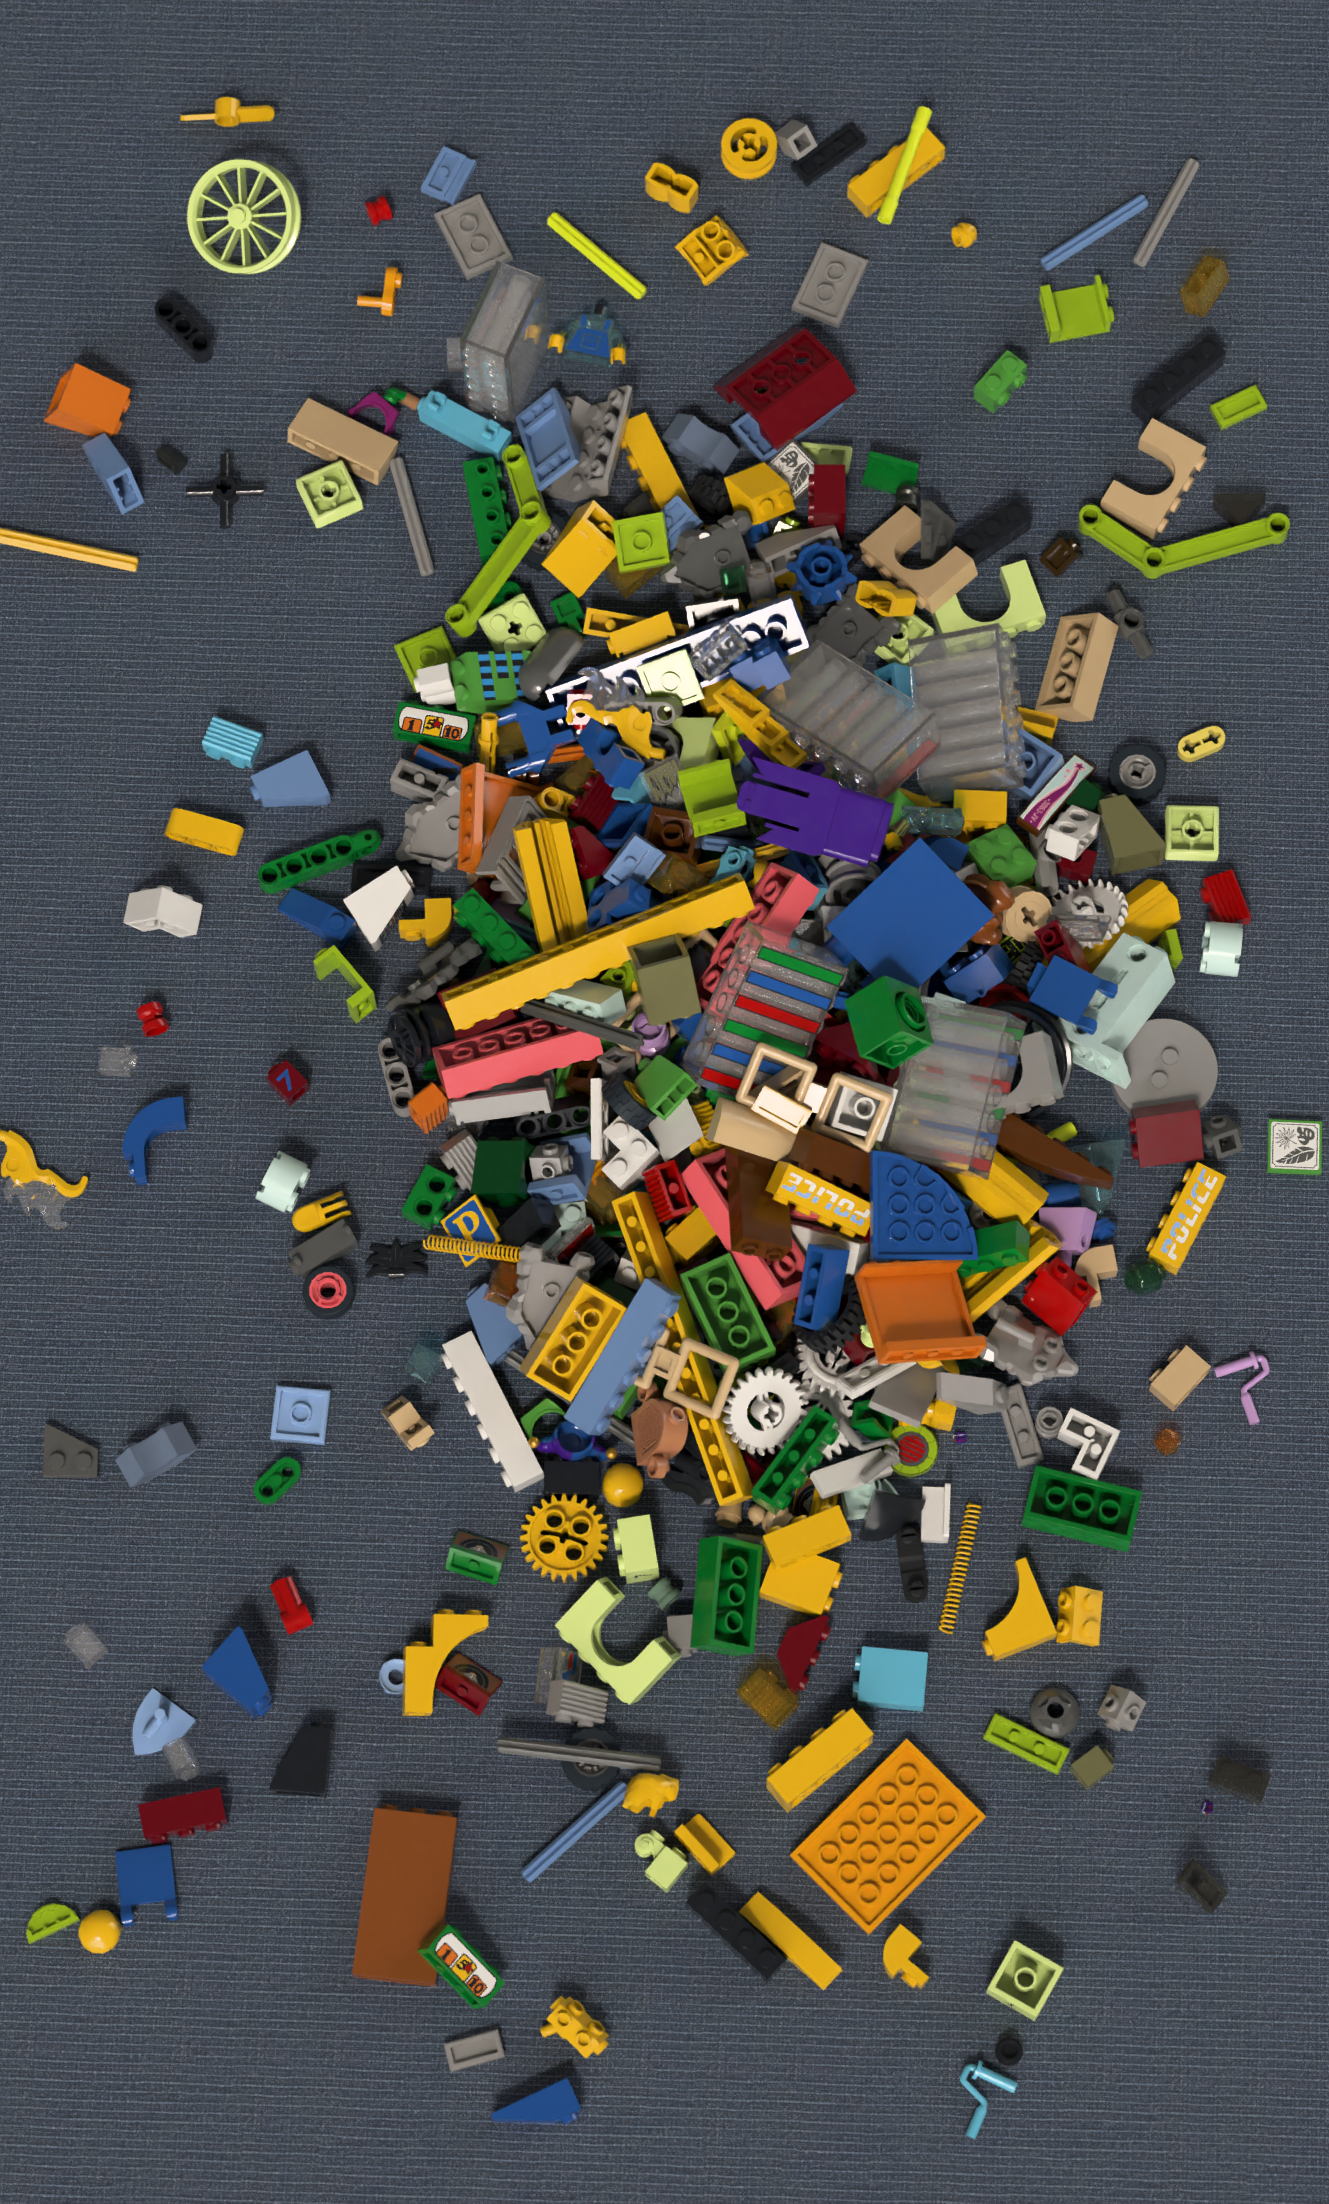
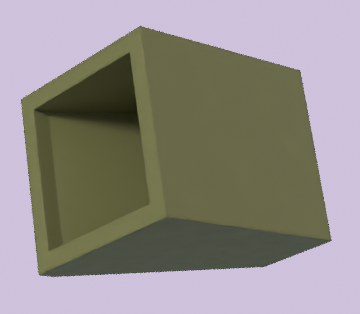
M1109 794L1104 796L1102 800H1099L1097 814L1100 815L1098 828L1111 876L1162 865L1166 850L1165 842L1127 796Z
M679 933L627 947L641 1005L649 1026H660L678 1018L686 1019L694 1014L701 1013L690 956Z

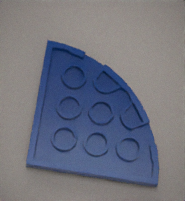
M870 1151V1260H978L973 1226L970 1225L964 1211V1205L947 1182L927 1166L919 1164L903 1155L884 1151Z

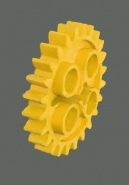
M566 1494L562 1495L561 1501H557L556 1497L552 1495V1503L548 1504L542 1499V1508L539 1509L533 1506L532 1510L535 1515L525 1516L530 1525H521V1530L527 1534L520 1536V1541L528 1544L522 1546L521 1550L525 1553L530 1552L525 1560L526 1562L535 1561L532 1566L533 1571L542 1568L541 1577L544 1578L548 1573H551L552 1582L559 1575L562 1576L563 1583H566L567 1576L571 1575L576 1582L577 1573L588 1577L586 1568L589 1567L595 1571L596 1565L594 1560L603 1561V1557L599 1552H607V1546L601 1544V1542L608 1541L609 1537L601 1533L607 1530V1524H598L602 1521L603 1515L594 1516L596 1506L594 1505L587 1509V1499H584L579 1504L577 1503V1495H574L571 1501H567ZM557 1516L562 1519V1523L559 1527L553 1528L547 1524L548 1519ZM578 1523H584L589 1527L588 1531L584 1534H577L573 1529ZM541 1531H547L555 1536L541 1535ZM564 1533H567L569 1539L565 1543H560L559 1537H563ZM574 1541H586L588 1545L584 1546ZM543 1543H553L555 1545L554 1551L549 1554L543 1553L540 1550ZM571 1549H577L582 1553L581 1557L577 1560L568 1559L566 1554Z

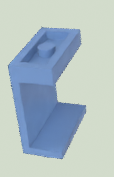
M587 1133L541 1141L540 1146L549 1143L568 1145L569 1155L573 1157V1170L568 1176L530 1182L527 1192L532 1198L547 1200L551 1205L585 1200L596 1160H591L590 1136Z

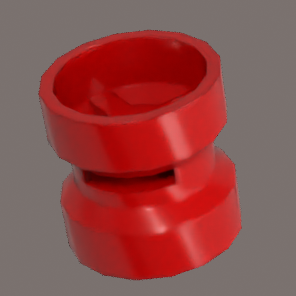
M150 1002L137 1008L138 1018L143 1022L142 1030L144 1036H157L169 1029L167 1019L162 1016L163 1008L161 1002Z

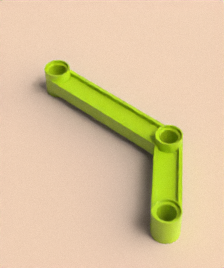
M518 444L508 446L503 451L502 460L508 471L520 510V517L459 602L447 610L445 619L460 637H468L475 632L480 616L539 534L546 532L551 525V519L547 514L542 494L536 488L526 452Z
M1095 505L1084 506L1080 510L1078 518V529L1082 534L1092 537L1141 570L1143 575L1150 579H1156L1162 574L1265 545L1280 544L1286 539L1290 526L1287 516L1282 513H1274L1264 519L1161 548H1154L1102 513ZM1087 517H1092L1096 520V522L1087 523L1084 521V519ZM1277 525L1283 530L1276 532L1271 527ZM1150 560H1155L1160 565L1153 567L1150 566L1147 562Z

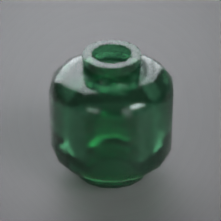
M1149 1257L1129 1263L1126 1271H1124L1123 1278L1126 1288L1134 1294L1141 1296L1159 1291L1163 1285V1280L1166 1278V1273L1161 1264H1158L1155 1259Z

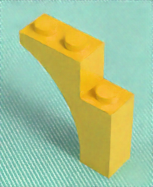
M438 1610V1614H433L431 1617L430 1647H426V1642H410V1646H406L403 1649L402 1716H430L432 1714L435 1681L443 1661L460 1642L475 1633L486 1630L488 1627V1615H481L482 1611L478 1610L465 1611V1615L454 1614V1610Z

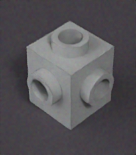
M549 1143L544 1146H537L529 1157L533 1182L568 1176L573 1170L574 1162L573 1157L569 1155L568 1145Z
M1111 1685L1097 1714L1106 1720L1105 1725L1117 1732L1120 1729L1132 1732L1147 1702L1131 1690Z

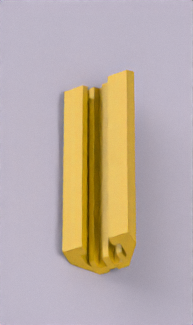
M542 818L519 823L512 829L540 953L585 935L587 912L567 822L563 819Z
M1147 879L1125 895L1128 903V916L1124 919L1125 924L1119 927L1120 931L1117 934L1112 933V939H1104L1102 945L1096 943L1094 948L1089 949L1088 946H1085L1082 950L1090 966L1091 974L1123 933L1132 937L1138 936L1149 945L1163 935L1166 930H1170L1177 925L1181 919L1178 900L1173 893L1171 894L1164 882ZM1044 957L1041 964L1047 968L1049 964L1046 957Z
M926 1108L919 1117L921 1119L961 1126L955 1122L954 1116L944 1109ZM917 1119L910 1125L907 1143L992 1160L989 1173L925 1160L922 1161L964 1196L973 1201L975 1205L997 1223L1003 1224L1017 1220L1023 1226L1045 1203L1049 1193L993 1147L924 1133L921 1123Z
M1030 1219L1023 1225L1030 1232L1028 1261L1018 1263L1015 1266L1001 1267L990 1272H981L969 1277L959 1278L972 1324L1064 1246L1053 1232Z

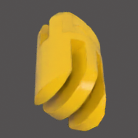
M341 1190L313 1201L295 1210L292 1216L293 1226L298 1231L310 1232L351 1216V1211L347 1210L327 1219L325 1218V1215L348 1205L346 1200L325 1208L321 1207L325 1203L344 1196L343 1191Z

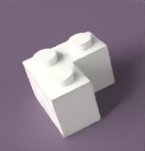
M159 885L155 889L143 888L141 891L129 893L123 923L143 932L162 929L178 937L197 935L203 905L193 901V897L173 892V889L168 886Z
M618 1116L603 1133L620 1151L601 1170L627 1195L644 1179V1176L641 1175L642 1172L658 1165L663 1160L660 1151L638 1129H634Z
M1070 1408L1057 1439L1080 1449L1071 1474L1098 1480L1115 1446L1120 1431L1073 1408Z

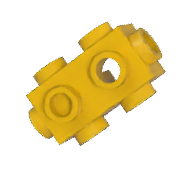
M560 1996L551 2005L550 2008L553 2012L546 2018L550 2023L540 2028L543 2037H548L558 2032L561 2038L567 2039L585 2058H588L592 2053L598 2056L609 2045L606 2041L609 2035L605 2032L602 2024L593 2020L585 2012L583 2005L573 2000L570 1996L567 1999Z

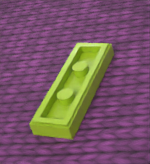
M997 1713L994 1714L983 1737L984 1740L1058 1775L1070 1751L1069 1748Z

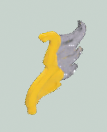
M585 667L578 671V674L586 676L588 684L581 699L569 707L566 722L572 723L577 713H585L604 725L615 724L628 748L634 749L638 755L645 758L663 760L665 749L653 747L650 743L653 722L651 712L642 713L646 702L644 691L637 685L635 687L637 694L632 696L627 684L618 675L615 676L617 684L610 685L603 673L596 668Z
M0 1129V1141L5 1142V1145H7V1152L1 1164V1175L5 1178L10 1176L4 1187L6 1200L12 1204V1196L16 1194L20 1198L21 1207L27 1216H31V1208H37L48 1226L55 1229H63L69 1226L67 1222H63L60 1219L61 1209L71 1198L78 1197L84 1192L89 1182L88 1177L83 1176L79 1184L70 1185L51 1170L39 1169L33 1150L28 1142L11 1130L7 1132Z

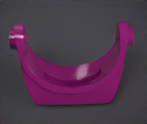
M377 392L366 396L356 407H351L348 410V417L352 419L365 408H380L386 419V427L383 434L388 437L392 436L399 417V411Z

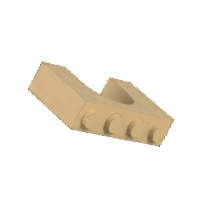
M1152 418L1139 439L1138 449L1160 460L1170 469L1173 476L1172 484L1160 494L1143 495L1113 480L1101 500L1100 510L1154 540L1158 532L1162 534L1169 523L1168 515L1170 512L1175 513L1182 501L1179 497L1183 491L1188 492L1195 480L1192 476L1196 470L1200 472L1203 469L1207 458L1204 457L1205 446Z
M903 506L859 544L863 554L861 558L869 568H876L885 581L891 580L898 589H906L914 593L917 597L916 605L920 609L925 608L933 614L973 580L978 573L974 560L957 546L928 568L911 570L901 566L900 561L903 555L921 539V518L908 507Z

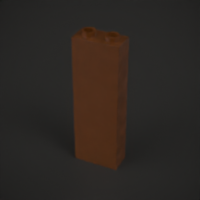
M725 1145L731 1251L747 1256L753 1255L767 1258L770 1261H781L792 1249L789 1202L786 1206L772 1199L774 1194L765 1191L777 1161Z

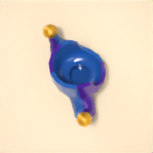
M568 1420L554 1428L553 1434L540 1438L532 1436L528 1441L529 1446L536 1448L539 1452L557 1453L561 1458L569 1461H579L589 1457L593 1458L596 1462L614 1459L617 1456L615 1448L607 1449L595 1442V1435H588Z

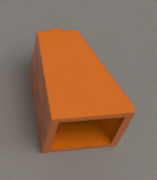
M75 363L61 375L43 421L92 437H97L105 432L107 437L110 438L112 435H117L121 428L122 421L119 419L122 412L125 413L130 405L131 399L128 396L131 389Z

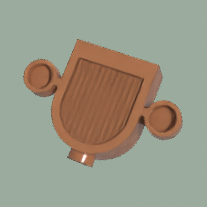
M652 1381L648 1389L638 1386V1399L643 1404L631 1414L637 1465L647 1466L650 1478L662 1479L670 1470L669 1460L678 1454L685 1444L688 1432V1417L684 1406L668 1399H661L660 1390L655 1381Z

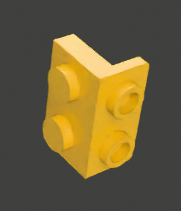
M1079 1586L1060 1590L1058 1598L1059 1614L1056 1625L1057 1643L1073 1642L1092 1647L1099 1646L1103 1591Z

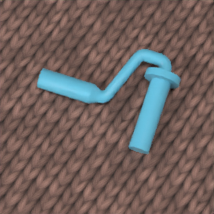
M980 2060L976 2065H966L960 2075L962 2085L981 2103L976 2108L965 2133L966 2136L972 2139L976 2138L987 2113V2100L967 2081L969 2072H973L971 2078L974 2080L978 2076L1014 2093L1018 2084L983 2067V2062Z

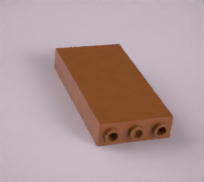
M381 1805V1809L374 1808L352 1970L354 1978L437 1987L438 1972L418 1953L417 1949L437 1926L445 1925L458 1828L457 1817H452L453 1813L436 1811V1815L425 1814V1810L420 1808H409L408 1812L398 1811V1807L393 1805Z

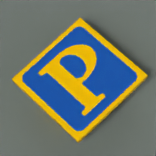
M476 1194L440 1221L451 1238L481 1241V1243L489 1242L490 1244H498L502 1241L496 1231V1228L500 1225L491 1208L482 1206ZM459 1254L465 1267H468L480 1258L478 1256Z

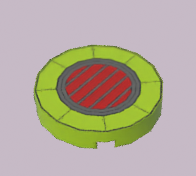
M921 1424L919 1428L912 1425L904 1427L899 1425L891 1431L890 1438L900 1449L898 1455L900 1463L896 1466L890 1465L893 1471L910 1478L925 1474L933 1467L938 1455V1445L935 1436L928 1428ZM888 1444L884 1445V1450L890 1448Z

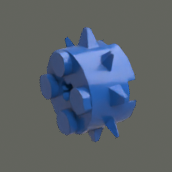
M827 540L824 545H821V543H815L810 546L802 545V551L798 556V560L786 565V568L796 575V583L790 590L792 592L799 591L814 606L834 600L841 601V595L846 590L847 584L857 581V577L847 571V563L853 557L852 554L844 555L836 546L832 548L830 540Z

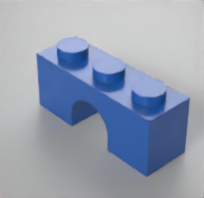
M590 718L577 740L584 749V754L593 761L594 768L601 772L605 778L604 781L613 788L622 787L629 790L645 763L634 749L618 745L622 737L617 726L604 725Z

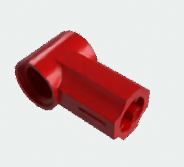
M291 1576L279 1579L270 1585L281 1611L279 1614L288 1635L314 1625L305 1603H302L299 1592Z

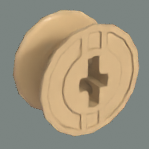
M1022 885L1011 887L1009 889L1014 894L1015 903L1010 909L1001 912L1003 922L999 924L998 929L1017 941L1024 943L1028 941L1034 942L1037 940L1034 931L1052 922L1053 909L1050 901L1042 893L1033 891L1029 887Z

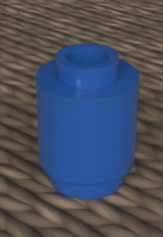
M1064 1181L1044 1184V1190L1049 1195L1042 1206L1074 1207V1204H1080V1193L1077 1183Z

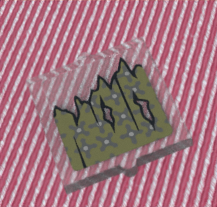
M676 753L660 762L654 761V765L637 773L654 807L671 809L675 806H681V803L684 802L677 771L684 770V767Z

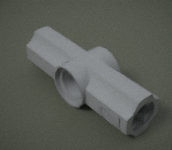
M1050 822L1038 838L1029 832L1030 854L1037 861L1034 871L1036 890L1045 897L1054 896L1059 892L1056 863L1061 859V856L1046 851L1048 840L1045 839V834Z

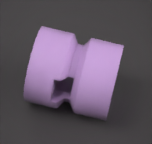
M644 1012L638 1014L633 1019L631 1025L632 1032L643 1035L644 1045L638 1051L643 1056L649 1058L663 1055L670 1045V1036L666 1024L649 1026Z

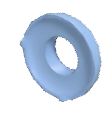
M392 1659L383 1663L379 1672V1681L386 1693L402 1694L403 1682L399 1685H394L389 1681L388 1675L392 1670H398L403 1675V1660Z

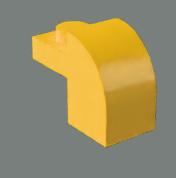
M451 898L425 899V919L399 920L400 938H405L407 941H418L422 937H426L427 947H433L442 943L450 934L453 925Z
M901 1924L885 1943L882 1956L883 1966L892 1980L900 1971L903 1974L901 1979L912 1988L918 1986L922 1989L928 1982L929 1977L909 1961L921 1946L922 1941Z

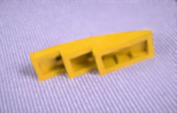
M730 679L713 693L714 699L727 715L774 763L796 769L807 759V753L788 738L789 731L769 716L770 709L733 679Z
M759 1892L739 1911L741 1916L759 1930L763 1937L781 1951L792 1964L822 1990L842 1971L841 1967Z

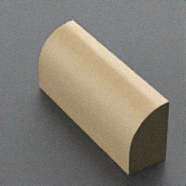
M309 398L288 427L289 443L332 464L342 460L347 471L375 485H379L390 467L389 462L391 459H394L399 442Z
M722 1097L718 1098L706 1139L777 1162L779 1160L796 1167L798 1166V1162L788 1159L797 1134L751 1110L749 1106ZM805 1124L803 1129L813 1132L811 1126Z

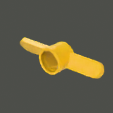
M222 97L215 101V113L180 115V121L215 119V123L220 126L233 127L243 122L271 121L274 118L275 110L267 105L240 107L239 100L232 97Z

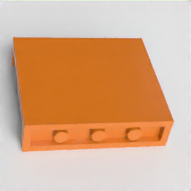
M477 762L461 769L457 869L476 874V869L509 797L526 795L534 798L546 788L554 787V783L538 787L533 784L485 772V765ZM544 798L545 803L550 806L549 800ZM512 846L509 856L517 864L519 859L518 852ZM481 875L499 880L496 875Z
M894 1260L889 1263L871 1261L861 1267L854 1279L878 1364L977 1358L987 1346L984 1336H975L957 1269L963 1263L962 1260H915L911 1262Z

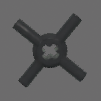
M230 454L220 455V477L216 478L210 487H186V497H211L212 501L220 506L221 529L230 528V506L234 505L240 496H264V485L239 486V483L230 477Z

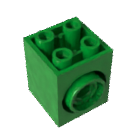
M884 975L876 978L872 984L864 989L857 990L853 996L844 1001L860 1057L894 1069L934 1044L920 993L916 987Z

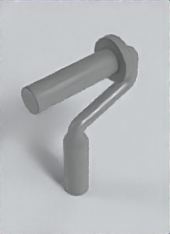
M842 1417L838 1420L840 1432L857 1449L865 1451L888 1444L890 1447L884 1450V1456L860 1474L859 1478L864 1484H867L888 1466H896L900 1463L898 1456L900 1449L891 1438H884L863 1445L861 1438Z

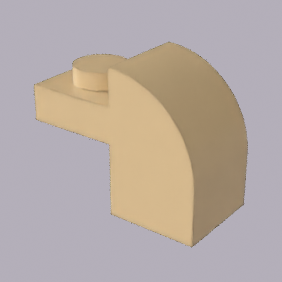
M1113 1244L1087 1250L1076 1263L1075 1272L1098 1291L1090 1302L1089 1308L1100 1306L1102 1301L1098 1280L1116 1277L1118 1268Z
M402 1395L380 1411L410 1451L425 1445L435 1433L430 1425L419 1416L410 1401Z

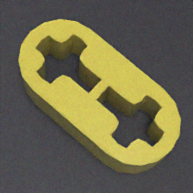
M1210 726L1187 735L1179 741L1177 754L1181 760L1193 762L1218 752L1224 746L1225 733L1217 726ZM1210 734L1213 737H1219L1217 744H1214L1213 741L1203 742L1208 740ZM1185 744H1188L1190 747L1199 745L1194 748L1193 754H1190L1189 751H1183Z

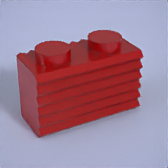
M1233 869L1203 879L1199 894L1202 902L1209 905L1211 912H1208L1210 921L1243 925L1250 923L1251 914Z
M675 1159L655 1165L642 1172L641 1175L644 1176L643 1181L646 1182L645 1186L648 1187L647 1191L650 1192L648 1196L651 1197L650 1201L653 1202L652 1206L655 1207L654 1211L657 1212L658 1222H665L693 1211Z

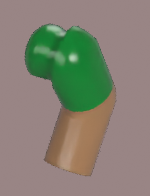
M391 387L386 390L384 399L390 405H395L399 402L418 411L417 406L421 399L409 392Z

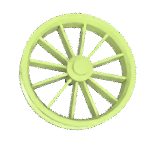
M229 160L207 171L193 189L187 211L188 229L198 252L216 268L231 273L255 274L264 272L283 261L296 243L301 225L299 199L290 181L273 166L252 160ZM245 168H251L260 172L248 200ZM236 169L238 174L239 201L223 176ZM266 177H269L278 189L254 205ZM217 180L231 201L232 207L208 195L209 190ZM282 194L286 212L258 213V210ZM205 199L227 210L228 215L224 217L202 218ZM286 216V226L283 235L262 224L264 217ZM228 220L229 224L207 240L203 221ZM254 226L281 239L272 253L269 252ZM234 228L221 257L214 251L211 244ZM249 233L265 259L251 264ZM240 235L243 266L228 262Z

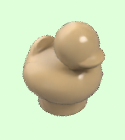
M759 1504L751 1506L748 1510V1517L753 1522V1526L761 1522L762 1528L765 1531L781 1525L782 1528L791 1525V1521L795 1518V1516L789 1513L788 1507L784 1511L780 1510L776 1516L769 1511L766 1512L765 1508Z

